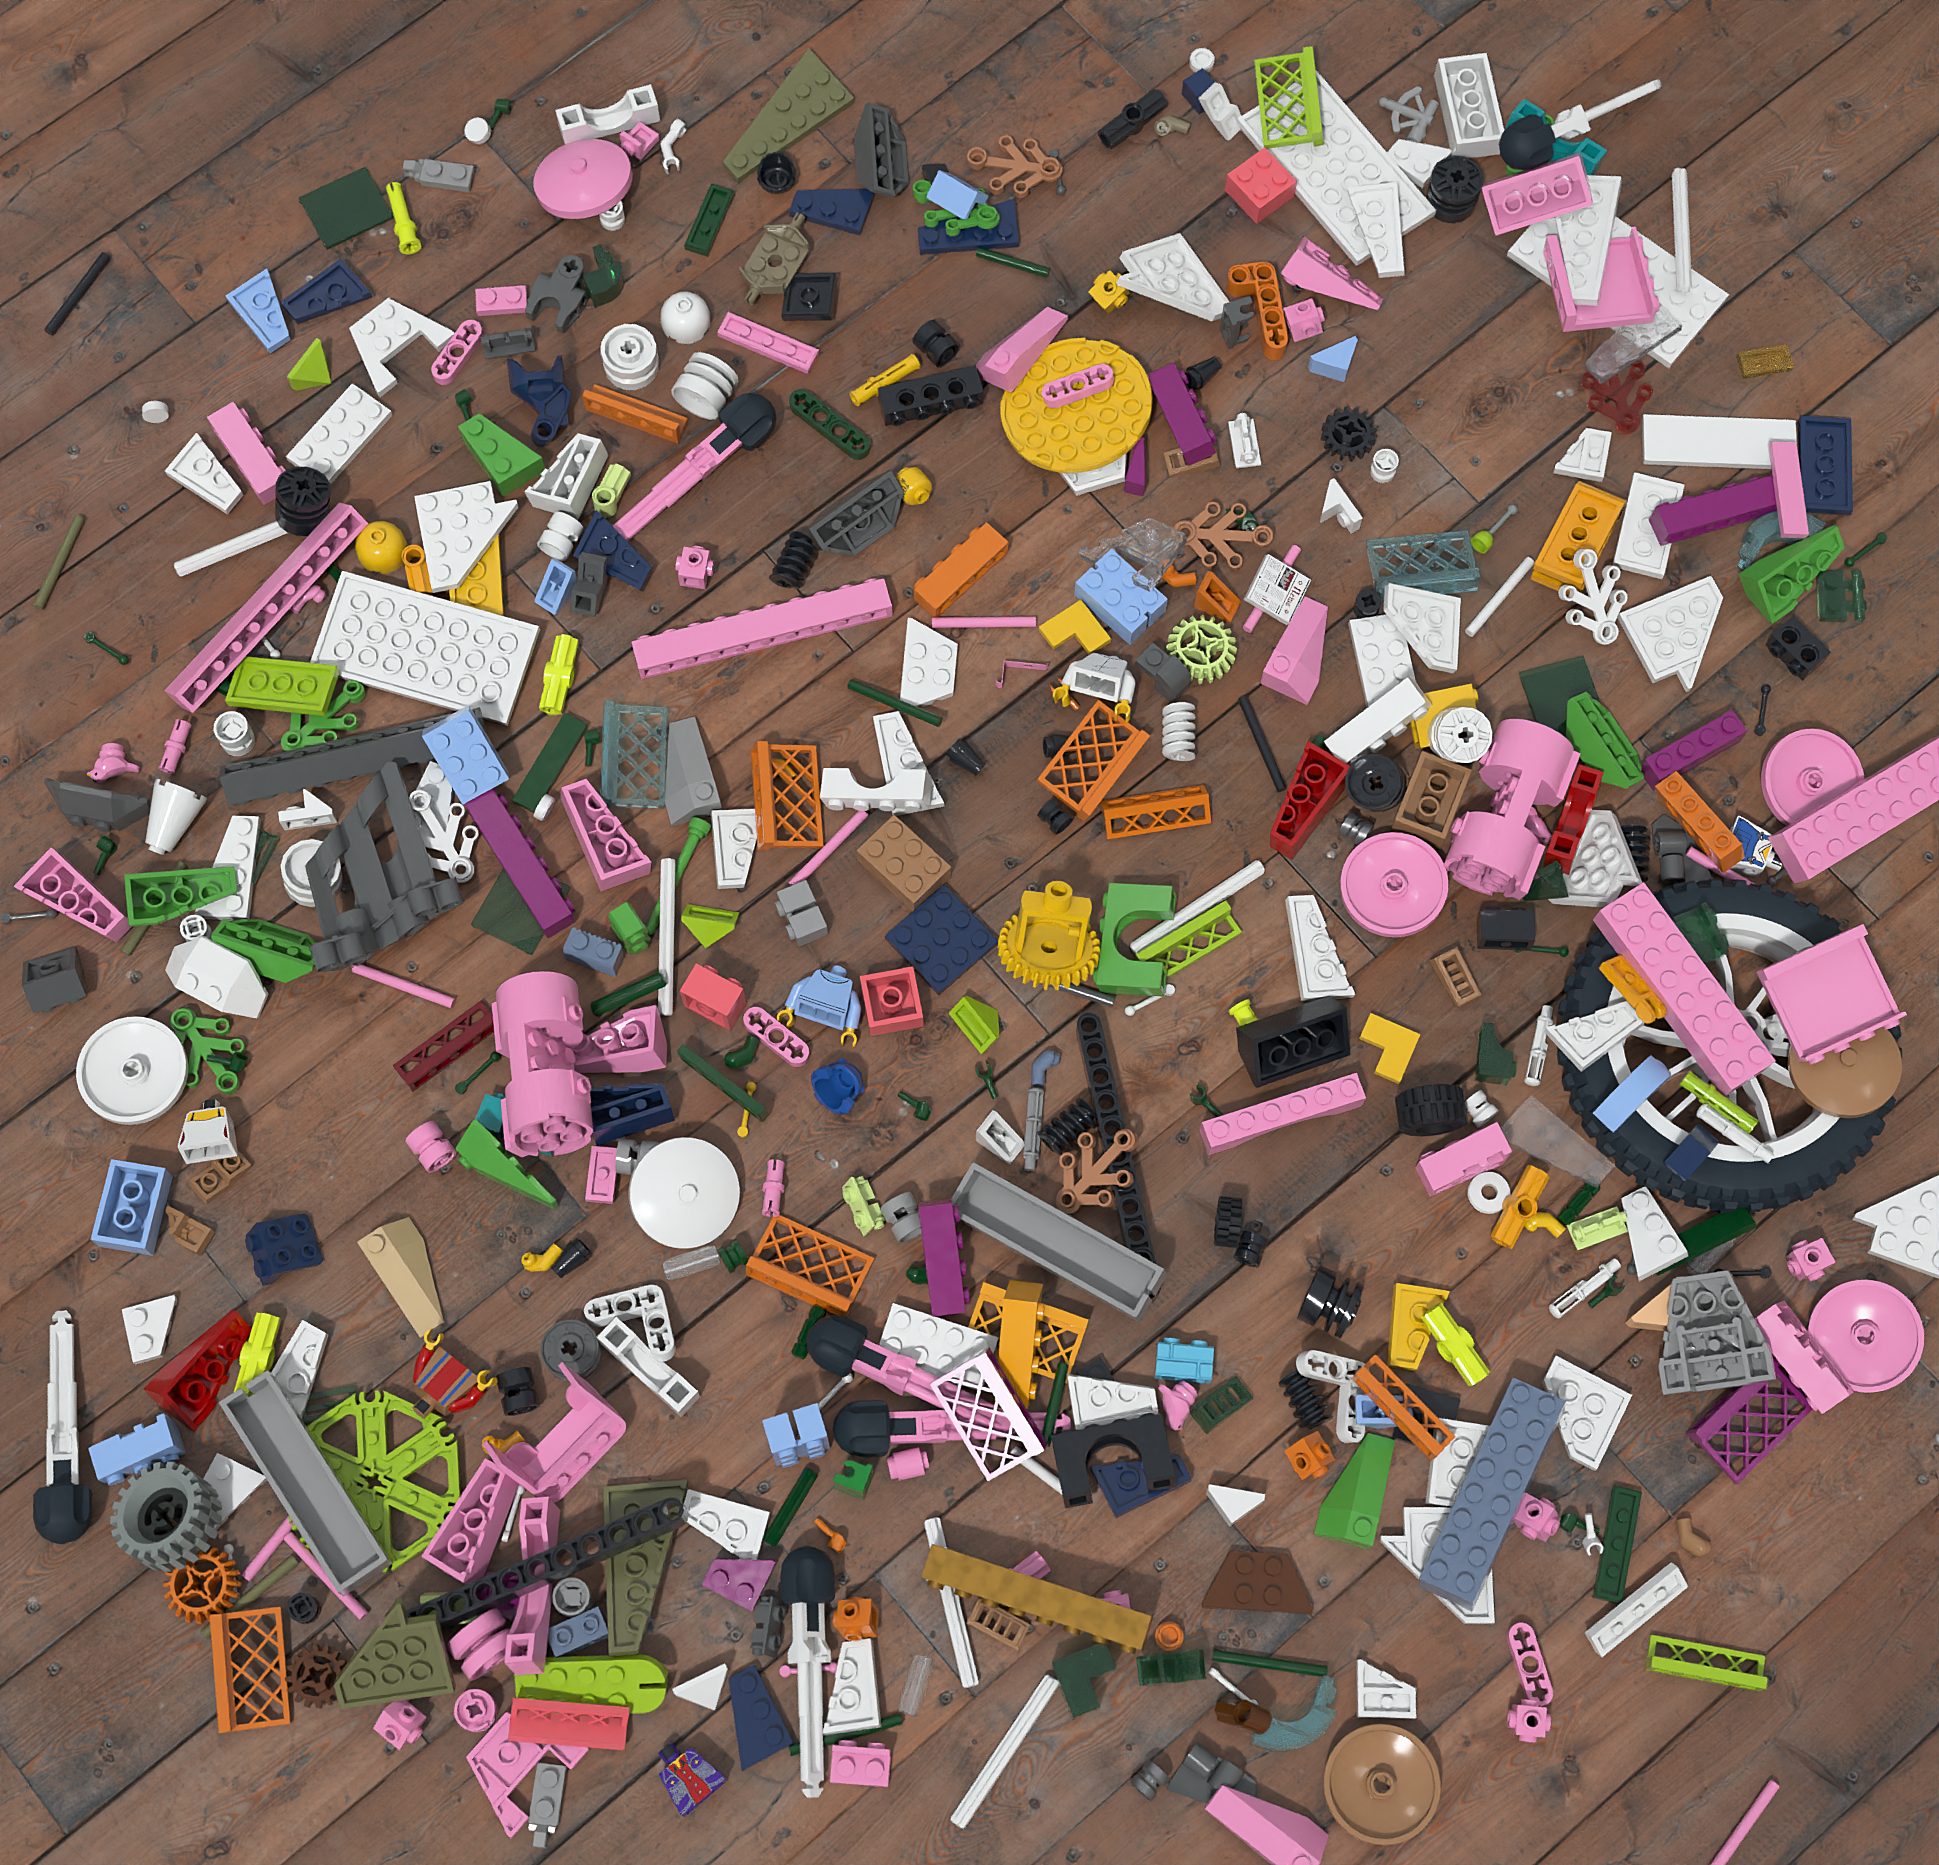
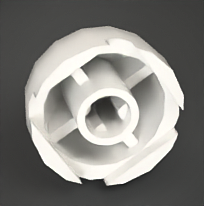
M678 292L671 295L662 306L661 327L668 338L670 336L672 339H675L677 343L691 344L699 341L711 326L710 311L705 301L697 294Z

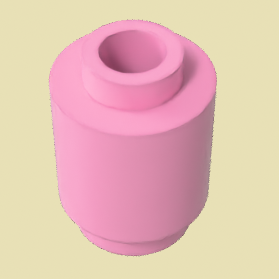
M919 1447L895 1452L893 1456L887 1457L891 1480L898 1478L901 1481L925 1475L924 1469L929 1468L926 1451L920 1452Z

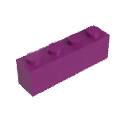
M1173 362L1148 374L1150 386L1188 466L1215 454L1216 451L1213 443L1217 442L1212 429L1206 430L1204 423H1207V419L1202 408L1197 410L1194 405L1198 401L1193 390L1187 391L1185 387L1189 382L1183 369L1178 371Z
M1733 710L1727 712L1645 758L1641 766L1646 782L1653 791L1656 790L1655 786L1675 771L1683 775L1740 743L1747 729Z
M951 1198L918 1202L932 1317L966 1312L965 1304H969L970 1299L968 1287L962 1286L961 1277L966 1276L965 1260H959L958 1250L963 1249L961 1232L956 1233L955 1222H960L958 1205L952 1206Z

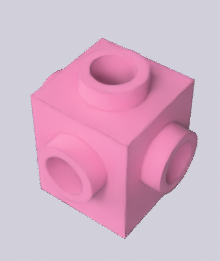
M1313 299L1283 308L1287 326L1294 342L1323 333L1321 322L1325 321L1321 307H1315Z
M700 546L683 548L682 556L678 555L676 561V571H679L680 586L706 589L708 576H712L714 571V561L710 558L709 550H705Z
M1823 1238L1812 1243L1804 1240L1792 1246L1793 1251L1786 1257L1789 1271L1793 1276H1797L1799 1282L1806 1278L1810 1282L1819 1279L1825 1275L1824 1270L1836 1263Z
M1526 1493L1514 1522L1521 1529L1520 1532L1529 1539L1535 1540L1537 1537L1546 1542L1549 1536H1553L1558 1530L1560 1517L1555 1510L1556 1506L1543 1497L1538 1500Z
M1521 1699V1705L1512 1704V1710L1508 1711L1507 1726L1511 1728L1510 1734L1519 1735V1741L1537 1742V1737H1545V1731L1549 1732L1551 1726V1716L1546 1714L1547 1708L1539 1707V1701ZM1530 1715L1534 1716L1533 1727L1527 1724V1718Z
M407 1700L394 1701L383 1710L373 1729L398 1750H401L408 1742L414 1744L423 1733L421 1726L426 1716Z

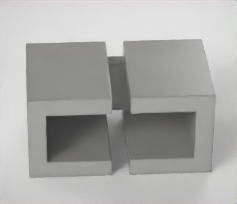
M807 880L777 892L778 901L774 902L779 916H785L789 924L785 926L786 932L790 940H796L798 947L828 935L827 925L819 907L815 905L816 901Z

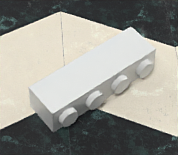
M1407 677L1324 742L1336 758L1351 765L1357 758L1370 752L1375 753L1381 750L1386 745L1385 741L1392 735L1394 737L1400 735L1407 729L1406 725L1413 719L1417 721L1428 713L1427 709L1432 704L1415 680Z

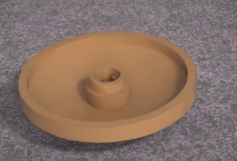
M1882 1026L1874 1030L1875 1036L1861 1042L1856 1038L1849 1042V1048L1837 1053L1832 1049L1824 1053L1825 1059L1811 1065L1808 1061L1799 1062L1792 1046H1790L1788 1070L1791 1081L1798 1094L1810 1106L1824 1114L1839 1118H1857L1871 1114L1881 1108L1891 1098L1901 1079L1902 1058L1894 1037L1888 1029L1885 1030Z
M1374 1724L1350 1732L1336 1744L1325 1764L1323 1793L1332 1817L1348 1834L1369 1844L1392 1845L1414 1837L1431 1821L1440 1799V1775L1431 1752L1415 1735L1396 1726Z

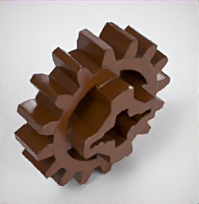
M313 1644L312 1652L304 1647L302 1648V1657L296 1655L292 1657L296 1662L295 1666L287 1665V1669L292 1672V1676L286 1677L285 1681L293 1684L287 1691L291 1694L297 1692L294 1701L298 1703L305 1699L304 1707L310 1708L314 1702L317 1709H322L323 1701L330 1706L333 1705L332 1697L336 1696L334 1685L331 1688L330 1683L332 1677L335 1675L337 1677L343 1670L342 1668L346 1666L347 1661H338L341 1653L337 1650L330 1654V1646L325 1645L321 1651L319 1645ZM316 1657L327 1658L331 1663L320 1665ZM305 1666L303 1676L299 1678L300 1671ZM316 1670L323 1673L320 1676L321 1682L319 1683L312 1680L315 1677ZM314 1688L320 1696H310L304 1691Z

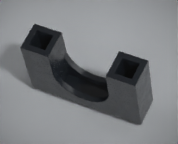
M1146 1413L1135 1419L1127 1420L1121 1418L1114 1420L1110 1424H1091L1084 1429L1075 1431L1061 1430L1057 1434L1051 1435L1065 1509L1093 1503L1087 1475L1088 1465L1091 1458L1099 1450L1108 1446H1124L1139 1456L1143 1464L1149 1492L1176 1487L1175 1472L1162 1413Z

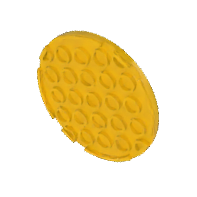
M1072 338L1054 342L1046 347L1012 393L1004 391L1000 413L1003 428L1010 444L1024 459L1049 471L1081 473L1109 465L1135 446L1148 426L1153 398L1148 376L1133 355H1129L1121 350L1119 346L1104 340L1099 342L1086 340V338ZM1099 364L1108 365L1112 369L1114 383L1111 388L1058 408H1050L1045 405L1042 389L1047 383ZM1103 375L1098 376L1101 380L1106 379ZM1091 378L1088 379L1089 385H1092ZM1076 382L1071 388L1078 391L1083 389L1085 384L1083 382ZM1065 387L1063 389L1065 390V394H1067V387ZM1055 392L1051 393L1053 398L1057 397Z

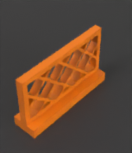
M1097 700L1036 782L1077 812L1076 816L1085 821L1150 735L1144 730L1139 731L1130 723H1126V720L1119 715L1117 716V721H1115V712L1100 700ZM1097 709L1107 715V725L1095 726L1093 714ZM1089 721L1090 726L1084 727V726L1087 724V722ZM1113 728H1124L1131 735L1126 741L1116 742ZM1109 729L1111 742L1098 744L1095 730ZM1084 731H1091L1093 744L1079 746L1078 734ZM1074 741L1075 746L1069 747L1070 744ZM1116 746H1122L1117 752ZM1112 747L1113 759L1100 762L1098 748ZM1094 749L1096 762L1082 764L1080 750ZM1076 751L1078 764L1064 766V752ZM1059 760L1060 766L1054 767V765ZM1101 766H1107L1102 772ZM1097 767V780L1085 782L1083 768ZM1079 769L1080 782L1067 784L1065 770ZM1061 771L1062 784L1052 785L1045 777L1049 772ZM1086 786H1091V788L1087 792ZM1068 788H1082L1083 798L1078 804L1069 798Z
M757 741L750 750L758 850L768 851L770 848L821 849L824 845L816 746L768 744V741ZM771 752H780L787 761L779 768L771 760ZM797 753H809L810 764L806 768L794 758ZM789 762L801 772L794 780L782 770ZM777 774L789 784L782 793L773 785V779ZM802 775L811 782L812 789L808 793L796 784ZM791 787L803 797L796 806L784 796ZM779 799L791 809L784 818L775 811V804ZM804 800L813 807L814 814L810 818L806 817L798 809ZM793 812L804 822L798 831L786 821ZM781 825L793 835L788 841L777 840V829ZM806 825L815 832L816 841H807L799 834Z
M779 1215L772 1217L753 1256H750L746 1264V1275L812 1306L821 1307L827 1313L848 1317L851 1306L874 1262V1258ZM779 1223L788 1227L790 1236L776 1240L773 1233L776 1224ZM808 1236L813 1239L816 1247L801 1251L797 1239ZM793 1240L797 1253L782 1257L778 1245ZM775 1247L778 1259L768 1262L760 1258L764 1249ZM831 1247L838 1250L839 1259L829 1262L825 1261L822 1250ZM818 1252L822 1264L807 1268L803 1256ZM799 1258L803 1270L795 1273L788 1271L785 1262ZM858 1259L866 1263L862 1271L851 1274L847 1261ZM843 1263L847 1275L833 1280L828 1268ZM824 1269L828 1282L822 1284L814 1283L810 1273ZM858 1278L855 1284L853 1279ZM849 1281L852 1287L849 1298L837 1293L835 1285Z
M281 1606L210 1615L219 1733L290 1724L287 1681H285L286 1665ZM275 1613L276 1626L267 1635L255 1624L262 1615ZM250 1616H257L253 1622L246 1618ZM242 1618L250 1626L238 1639L229 1632L228 1619ZM252 1628L266 1637L255 1652L242 1642ZM276 1630L277 1642L271 1638V1636L276 1632ZM230 1637L236 1641L232 1648L230 1646ZM268 1640L278 1647L279 1654L271 1665L258 1655V1652ZM239 1644L252 1654L242 1668L232 1662L231 1653ZM254 1657L268 1666L258 1681L244 1671ZM278 1660L280 1672L273 1667ZM232 1666L238 1670V1673L234 1676V1678ZM270 1670H273L281 1678V1685L273 1694L260 1684ZM241 1673L255 1683L244 1698L234 1691L233 1684ZM257 1686L271 1696L260 1710L246 1700ZM280 1690H282V1701L276 1697ZM235 1696L241 1700L240 1703L236 1706V1708ZM275 1699L283 1706L284 1719L270 1720L262 1712ZM245 1703L257 1714L250 1723L237 1725L236 1712ZM259 1716L263 1717L266 1720L263 1722H255Z

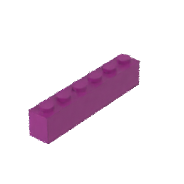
M1771 473L1768 477L1761 479L1754 477L1740 485L1732 483L1718 491L1711 489L1693 498L1692 496H1686L1672 504H1669V502L1659 504L1655 507V511L1648 520L1660 546L1777 514L1773 475Z
M492 788L465 803L469 815L546 937L550 938L574 924L575 920L572 913L576 911L568 898L563 900L560 896L561 886L555 877L551 879L548 877L545 871L549 870L542 856L536 858L532 850L536 848L528 835L522 836L519 831L522 825L516 815L510 816L506 809L509 805L502 794L496 795Z

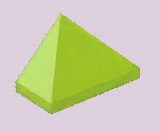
M317 338L287 376L291 388L295 391L331 384L326 354L321 340Z
M687 904L681 921L700 943L707 948L734 930L739 918V912Z
M964 996L949 1012V1015L980 1054H984L1000 1037L998 1010L969 996Z

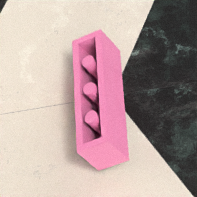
M232 402L209 415L207 419L212 429L262 504L265 505L275 499V484L279 475L285 469L282 465L276 466L274 463L277 459L269 446L264 448L261 443L264 439L256 427L252 429L248 424L251 420L244 408L239 410L235 403Z

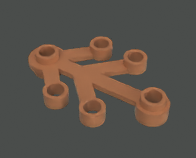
M1009 135L1000 137L999 149L1004 153H1008L1013 160L989 157L985 150L980 147L972 148L967 153L968 165L974 170H981L984 167L1010 170L1002 176L990 180V191L995 195L1003 193L1004 186L1027 172L1035 174L1025 181H1017L1014 184V194L1018 198L1026 197L1029 189L1043 180L1053 182L1062 175L1061 163L1053 157H1046L1038 148L1037 141L1032 138L1026 139L1023 142V152L1028 156H1033L1037 163L1028 162L1014 145L1013 138ZM1004 142L1010 143L1007 146L1003 145ZM1030 145L1034 146V148L1028 149L1026 147ZM995 184L1001 185L999 188L993 187ZM1021 187L1025 188L1024 191H1018L1017 189Z
M1209 502L1205 509L1192 521H1179L1172 531L1174 541L1181 546H1190L1202 559V565L1207 569H1212L1216 566L1217 557L1213 552H1208L1198 539L1209 540L1227 560V565L1231 570L1240 569L1243 559L1241 555L1234 553L1224 541L1253 542L1259 548H1266L1273 540L1272 530L1265 525L1256 527L1254 531L1225 530L1234 521L1242 520L1245 517L1246 508L1241 503L1234 504L1231 507V511L1210 529H1200L1209 518L1215 519L1220 515L1219 504ZM1214 506L1217 508V512L1210 514L1208 508ZM1236 508H1241L1243 513L1235 515L1233 511ZM1183 530H1188L1190 535L1184 538L1180 533ZM1264 534L1267 536V540L1260 542L1257 537ZM1210 556L1214 559V562L1207 564L1204 559ZM1238 558L1240 563L1234 566L1230 563V560Z
M1128 1129L1119 1130L1114 1136V1144L1094 1164L1096 1138L1087 1132L1080 1134L1078 1145L1082 1148V1178L1075 1185L1074 1168L1078 1164V1159L1072 1153H1063L1060 1156L1059 1163L1064 1168V1187L1056 1195L1058 1209L1063 1213L1073 1214L1082 1205L1112 1206L1115 1197L1110 1191L1101 1190L1097 1194L1083 1193L1090 1186L1119 1185L1121 1187H1129L1133 1183V1175L1126 1170H1120L1116 1174L1102 1173L1122 1151L1131 1152L1137 1147V1135ZM1123 1135H1127L1128 1141L1122 1145L1120 1139ZM1089 1136L1091 1142L1089 1145L1085 1146L1083 1141L1086 1137ZM1071 1156L1072 1163L1066 1166L1065 1159ZM1123 1174H1127L1128 1179L1122 1184L1120 1178ZM1108 1194L1109 1201L1104 1204L1102 1196ZM1071 1195L1072 1202L1066 1205L1065 1198Z

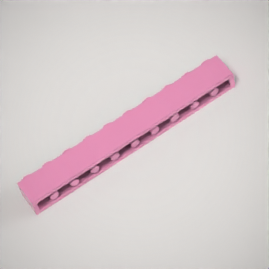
M338 503L164 691L182 709L193 713L368 525L364 518L351 505Z
M884 578L879 580L869 579L863 584L855 586L844 585L835 591H820L811 597L803 599L797 597L779 605L768 604L763 609L755 611L744 610L738 613V615L731 617L720 616L711 622L703 624L692 623L687 628L679 630L668 629L662 632V634L655 636L644 635L631 642L640 677L645 679L892 617V604Z

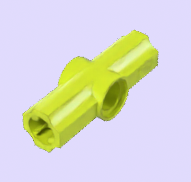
M564 634L556 636L551 660L545 666L543 679L545 685L539 709L549 715L557 716L562 714L567 691L573 684L575 674L574 662L579 641L572 636Z
M1442 1303L1430 1308L1421 1316V1319L1437 1340L1436 1346L1441 1356L1446 1361L1454 1364L1468 1386H1473L1490 1373L1474 1350V1341L1471 1335L1455 1323Z
M256 1313L249 1341L244 1343L239 1360L241 1368L234 1392L241 1388L249 1396H252L254 1393L247 1388L246 1384L267 1370L270 1371L274 1362V1344L281 1318L266 1313Z

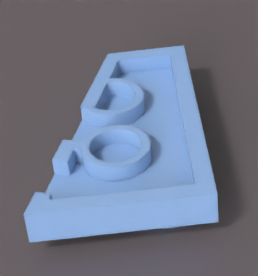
M267 269L226 295L227 301L270 354L291 340Z

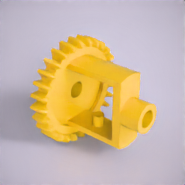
M1062 881L1048 883L1045 893L1024 891L1021 898L1019 916L1013 915L1010 921L1005 922L998 939V956H1001V964H1007L1006 971H1014L1013 977L1015 979L1023 976V984L1032 980L1034 988L1039 983H1042L1044 990H1047L1050 984L1053 985L1055 990H1059V984L1069 989L1070 982L1078 986L1080 979L1087 981L1088 974H1094V969L1098 966L1100 956V941L1096 938V932L1091 931L1092 927L1089 924L1092 911L1090 898L1072 896L1071 886Z

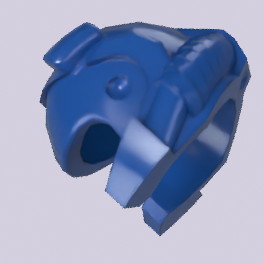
M843 1058L828 1066H820L811 1074L813 1095L821 1105H824L831 1112L838 1115L847 1114L855 1106L854 1100L865 1091L861 1072L851 1063H846V1059Z

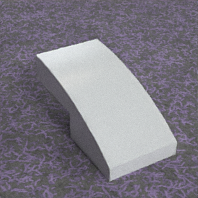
M1214 83L1198 99L1218 131L1226 140L1230 141L1241 130L1239 125H1237V119L1241 117L1237 105L1230 104L1222 85Z

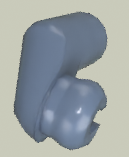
M1045 1050L1033 1061L1031 1086H1045V1071L1050 1066H1057L1060 1062V1055L1057 1052Z

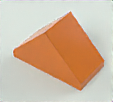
M1207 571L1196 593L1194 608L1225 622H1231L1241 600L1212 571Z

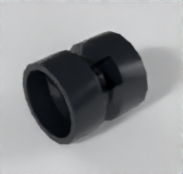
M935 319L922 325L912 339V343L922 353H927V358L937 368L949 363L960 348V344L950 334H946V330Z
M531 1367L507 1370L496 1376L498 1390L504 1394L501 1403L505 1416L528 1413L540 1407L537 1391L531 1388L535 1384Z

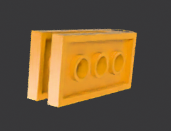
M1578 481L1534 564L1531 580L1557 591L1563 585H1571L1578 592L1582 593L1586 585L1582 571L1575 566L1573 557L1579 549H1591L1596 553L1598 562L1615 529V525L1624 511L1627 500ZM1583 555L1582 558H1581V562H1582V563H1583L1584 560H1585L1584 555ZM1567 589L1565 594L1569 596L1570 590Z

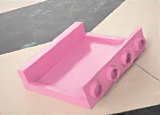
M1632 227L1629 237L1611 239L1598 306L1574 305L1561 245L1558 242L1557 235L1546 237L1543 254L1563 332L1653 323L1655 313L1659 311V299L1657 296L1654 297L1653 277L1648 274V258L1643 256V239L1641 236L1638 237L1636 227Z
M1864 924L1854 926L1756 972L1799 1062L1808 1061L1810 1065L1826 1058L1824 1053L1832 1049L1835 1053L1850 1047V1041L1856 1038L1860 1042L1876 1035L1874 1030L1882 1026L1885 1030L1900 1024L1899 1019L1907 1015L1905 1011H1899L1864 938L1868 934Z

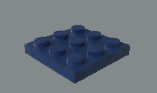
M945 885L885 935L886 941L913 967L938 996L998 945V940Z

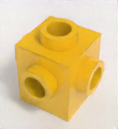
M1111 271L1107 274L1102 273L1094 281V286L1088 291L1091 297L1108 314L1116 307H1122L1127 302V296L1130 294L1128 289L1118 286L1116 283L1122 275L1118 273L1115 276Z

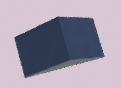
M1697 1124L1663 1164L1685 1182L1720 1141L1700 1124Z

